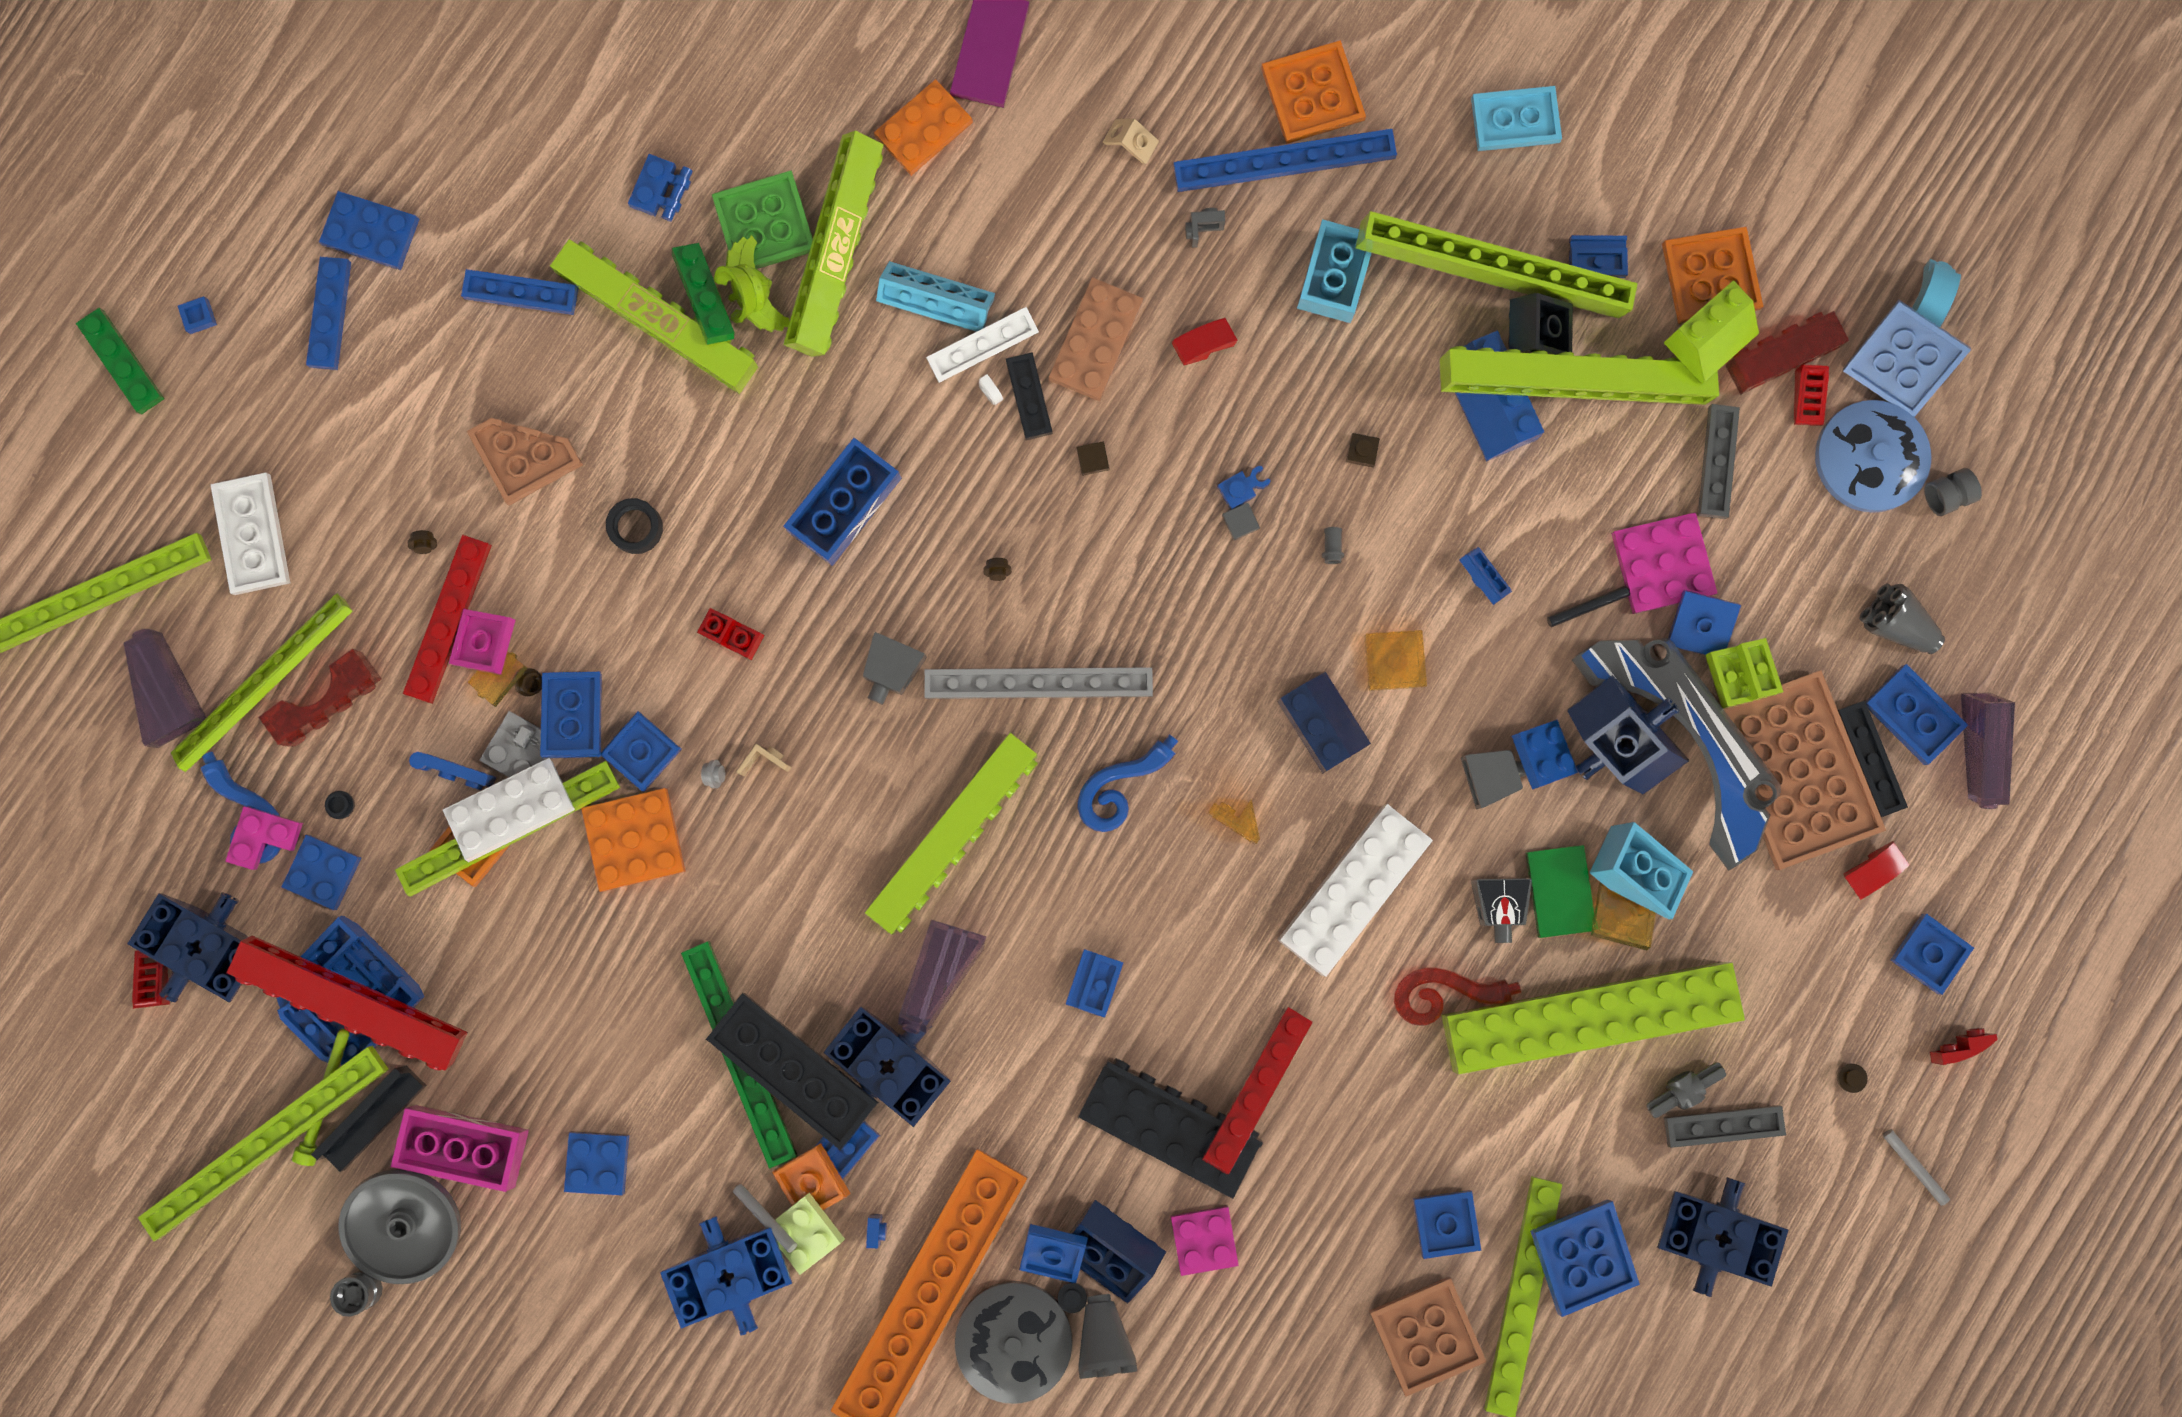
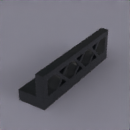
M407 1065L394 1068L311 1155L316 1160L326 1158L339 1172L344 1171L427 1085Z

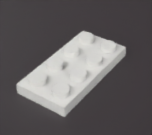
M261 473L210 484L230 594L239 595L289 584L290 578L271 475Z
M548 758L443 809V812L464 859L470 862L574 811L575 808L552 760Z

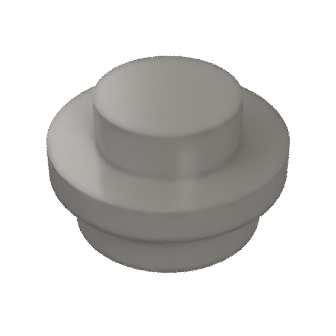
M718 760L704 763L701 770L703 784L711 788H719L726 776L724 766Z

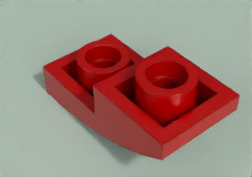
M1226 318L1204 324L1175 338L1172 341V345L1185 366L1206 360L1213 352L1234 347L1238 340Z
M709 608L697 631L698 634L749 660L753 659L765 636L712 608Z
M1894 841L1867 855L1868 860L1843 873L1845 879L1860 900L1889 883L1910 866Z
M1984 1028L1966 1030L1967 1035L1956 1036L1957 1044L1940 1045V1050L1931 1051V1063L1947 1065L1971 1058L1994 1044L1998 1040L1997 1034L1985 1033Z

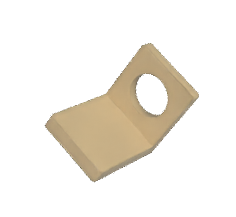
M1115 119L1103 140L1105 145H1122L1142 164H1147L1159 142L1157 138L1135 119ZM1123 126L1119 135L1113 138L1117 129Z
M756 744L737 770V773L745 776L760 754L787 772L792 767L781 760L784 755L773 747L769 746L766 750Z

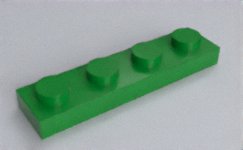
M694 243L673 247L672 257L706 344L733 340L735 332L700 244Z
M97 308L75 323L137 413L142 415L165 399L104 310Z

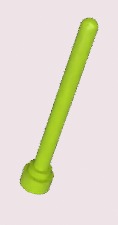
M344 1028L340 1029L337 1033L323 1080L340 1067L349 1038V1031ZM323 1119L306 1131L304 1141L295 1147L291 1159L294 1163L303 1166H314L316 1164V1159L311 1154L318 1147L315 1143Z

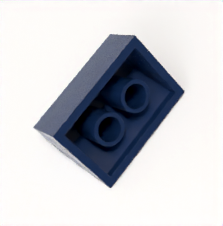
M1326 672L1304 683L1277 701L1322 774L1371 744Z
M1097 1200L1092 1202L1070 1231L1071 1234L1088 1238L1080 1269L1127 1304L1154 1276L1166 1254V1251L1154 1241L1144 1236L1131 1224L1125 1222Z

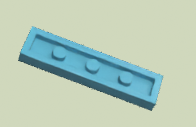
M889 261L879 278L876 301L977 332L985 328L988 311L994 301L995 293ZM891 273H895L904 277H897L891 275ZM920 282H925L930 285L920 284ZM947 290H951V291H954V292H956V293H950V292H947ZM973 298H978L984 300L985 302L983 303L977 300H973Z

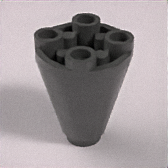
M1887 583L1881 586L1877 591V598L1870 607L1863 610L1859 617L1860 621L1864 623V628L1870 633L1922 653L1934 654L1943 646L1945 641L1940 628L1913 592L1904 584L1891 586Z
M1103 1294L1087 1297L1088 1304L1085 1305L1078 1364L1079 1378H1100L1113 1376L1118 1373L1138 1372L1134 1352L1114 1301H1111V1295Z

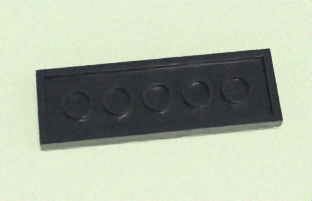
M742 993L706 1038L709 1043L840 1151L844 1149L879 1104L878 1101L746 993Z

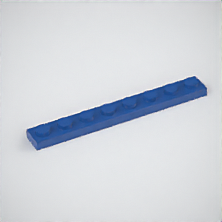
M1385 129L1174 162L1173 167L1177 191L1184 192L1396 159L1397 151L1393 129Z

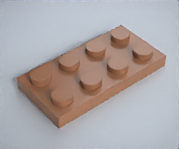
M1092 277L1049 375V381L1101 401L1144 298Z

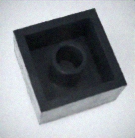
M1539 293L1510 299L1509 350L1518 349L1521 353L1546 351L1552 355L1572 352L1573 304Z

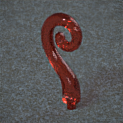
M1436 967L1422 968L1411 972L1400 981L1394 994V1005L1398 1014L1406 1022L1412 1025L1425 1026L1434 1023L1440 1018L1444 1002L1438 991L1433 988H1423L1418 993L1419 998L1429 1000L1431 1008L1426 1013H1418L1413 1010L1409 997L1412 990L1419 985L1426 983L1443 984L1474 1001L1484 1004L1511 1002V995L1521 993L1519 982L1508 984L1506 979L1479 983L1446 969Z

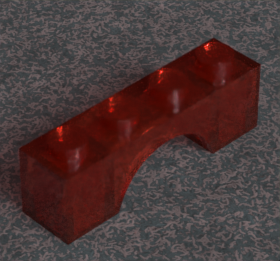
M351 649L329 665L331 673L330 686L326 694L318 702L309 706L299 707L294 703L281 700L258 717L278 745L287 747L299 745L306 739L305 735L310 731L324 727L330 721L329 717L336 712L341 713L353 705L352 701L360 695L364 696L376 688L375 684L382 678L363 652Z

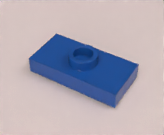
M1476 547L1459 559L1471 575L1474 584L1481 588L1493 605L1512 592L1479 547Z

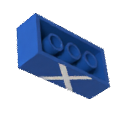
M853 438L783 527L794 538L833 566L902 479L900 473L856 438Z

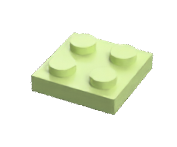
M810 1193L775 1219L797 1243V1247L790 1253L779 1242L778 1245L799 1275L845 1240Z

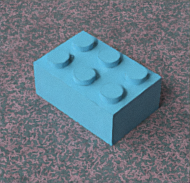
M1322 219L1297 309L1351 323L1371 256V252L1355 248L1359 229Z

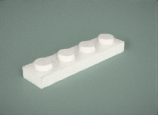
M1027 307L926 357L938 383L1033 336L1039 331Z

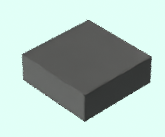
M1249 503L1222 514L1234 541L1260 529Z

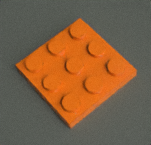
M1341 40L1262 63L1261 70L1286 144L1365 121L1366 114Z
M1747 227L1670 239L1662 243L1678 324L1686 323L1733 280L1753 300L1755 311L1761 310L1764 307Z
M667 788L581 808L599 892L686 872Z

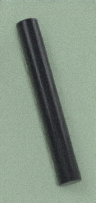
M1626 586L1620 587L1547 617V622L1552 628L1630 596L1629 590Z

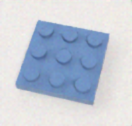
M1898 300L1844 366L1843 372L1888 402L1903 408L1915 417L1971 351V347Z

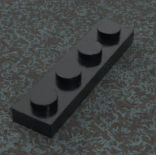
M1865 700L1839 709V715L1880 816L1884 817L1908 808Z

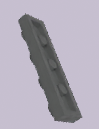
M1711 404L1708 408L1698 516L1727 519L1729 517L1740 407Z
M1780 1105L1664 1117L1667 1146L1670 1148L1786 1136L1783 1107Z

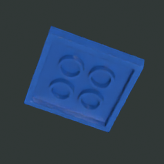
M1604 1200L1530 1231L1557 1314L1561 1317L1640 1285L1614 1203L1611 1200Z

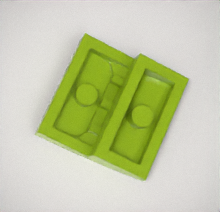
M1766 638L1741 643L1735 647L1713 651L1705 655L1723 709L1783 693Z

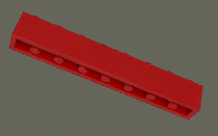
M253 935L240 941L227 971L228 974L234 976L235 980L241 984L257 986L263 989V993L268 996L286 999L290 1001L291 1006L297 1009H308L315 1012L317 1017L324 1021H335L344 1025L345 1030L354 1034L362 1033L370 1037L375 1044L391 1046L399 1050L398 1052L402 1056L420 1059L426 1062V1066L434 1070L446 1071L454 1064L468 1033Z

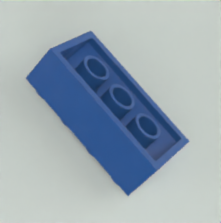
M1498 330L1463 346L1467 350H1478L1481 348H1492L1496 352L1507 350ZM1455 392L1486 462L1534 442L1544 433V429L1528 396Z

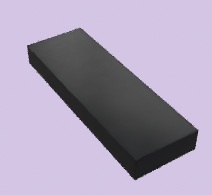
M1033 352L1006 358L1025 440L1053 434Z

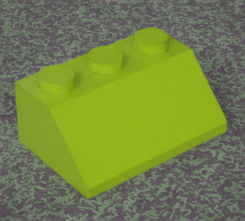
M1733 280L1674 332L1664 344L1703 384L1759 334L1753 300Z

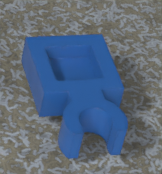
M1262 466L1255 467L1247 478L1241 471L1218 484L1217 488L1230 510L1255 498L1256 494L1253 489H1264L1270 484L1269 478L1263 482L1256 479V475L1263 471Z

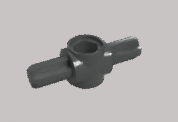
M1715 1062L1697 1074L1692 1071H1685L1676 1075L1667 1082V1091L1646 1104L1649 1113L1654 1118H1658L1676 1106L1685 1110L1699 1104L1706 1098L1705 1089L1726 1077L1723 1066L1719 1062Z

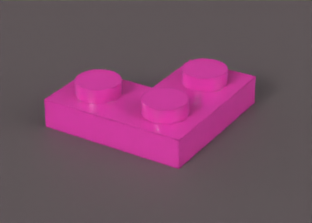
M243 806L225 862L257 870L266 844L294 851L303 823Z

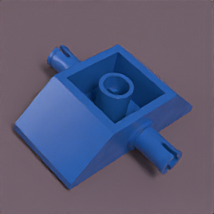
M715 1216L699 1223L708 1245L706 1251L661 1271L660 1274L681 1329L729 1310L733 1312L740 1336L747 1334L748 1331L750 1333L758 1329L749 1306L751 1300L788 1286L793 1282L771 1227L746 1234L731 1241H725L717 1220L718 1218ZM725 1269L727 1273L733 1272L734 1277L731 1281L724 1277Z

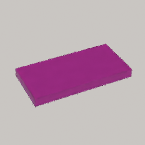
M973 0L950 90L951 96L1004 108L1030 6L1029 1Z

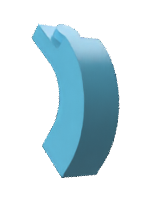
M1929 259L1924 266L1922 286L1912 309L1941 327L1956 296L1961 274L1956 273V270L1946 262H1937Z

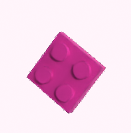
M463 609L449 664L501 675L515 619Z
M1228 1206L1171 1215L1181 1276L1239 1266Z

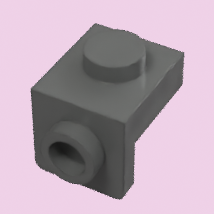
M1205 208L1201 212H1191L1190 222H1185L1186 239H1191L1192 248L1198 247V232L1224 230L1225 210L1218 211L1217 208Z

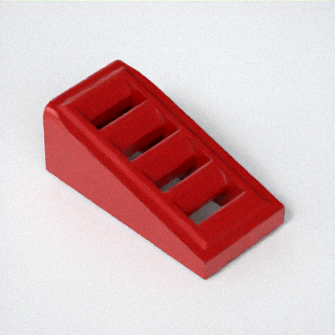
M1801 365L1795 370L1794 425H1824L1829 366ZM1807 377H1816V380H1808ZM1806 387L1816 388V392L1805 391ZM1804 399H1815L1816 404L1804 403ZM1803 410L1816 411V415H1803Z
M138 950L134 954L133 1009L170 1005V1001L166 1000L168 996L163 998L159 995L168 981V967L159 962L145 964L144 958L149 956ZM156 968V974L145 975V969ZM156 980L155 986L146 987V981ZM155 991V997L147 998V992Z

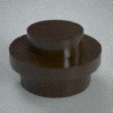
M426 530L412 532L410 539L407 541L408 548L417 554H428L437 547V540L434 538V534Z
M1005 558L988 559L986 566L983 568V574L992 581L1005 580L1012 573V568Z
M532 668L522 669L514 680L516 691L527 697L539 693L542 689L541 674Z
M1849 1063L1839 1069L1837 1081L1844 1091L1857 1093L1865 1088L1868 1077L1866 1071L1860 1065Z

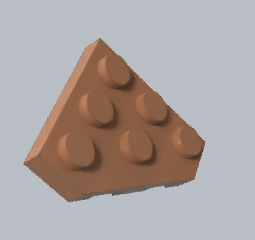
M490 418L466 431L505 503L509 506L583 466L572 443L564 437L549 435L538 430L520 425L516 426L494 418Z

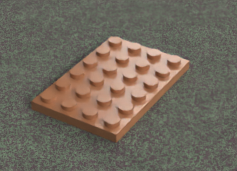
M1822 670L1782 684L1783 693L1724 709L1781 786L1780 796L1771 805L1766 807L1771 816L1763 835L1776 870H1782L1886 831ZM1766 784L1759 785L1761 796L1765 798L1772 797L1773 791L1770 786Z

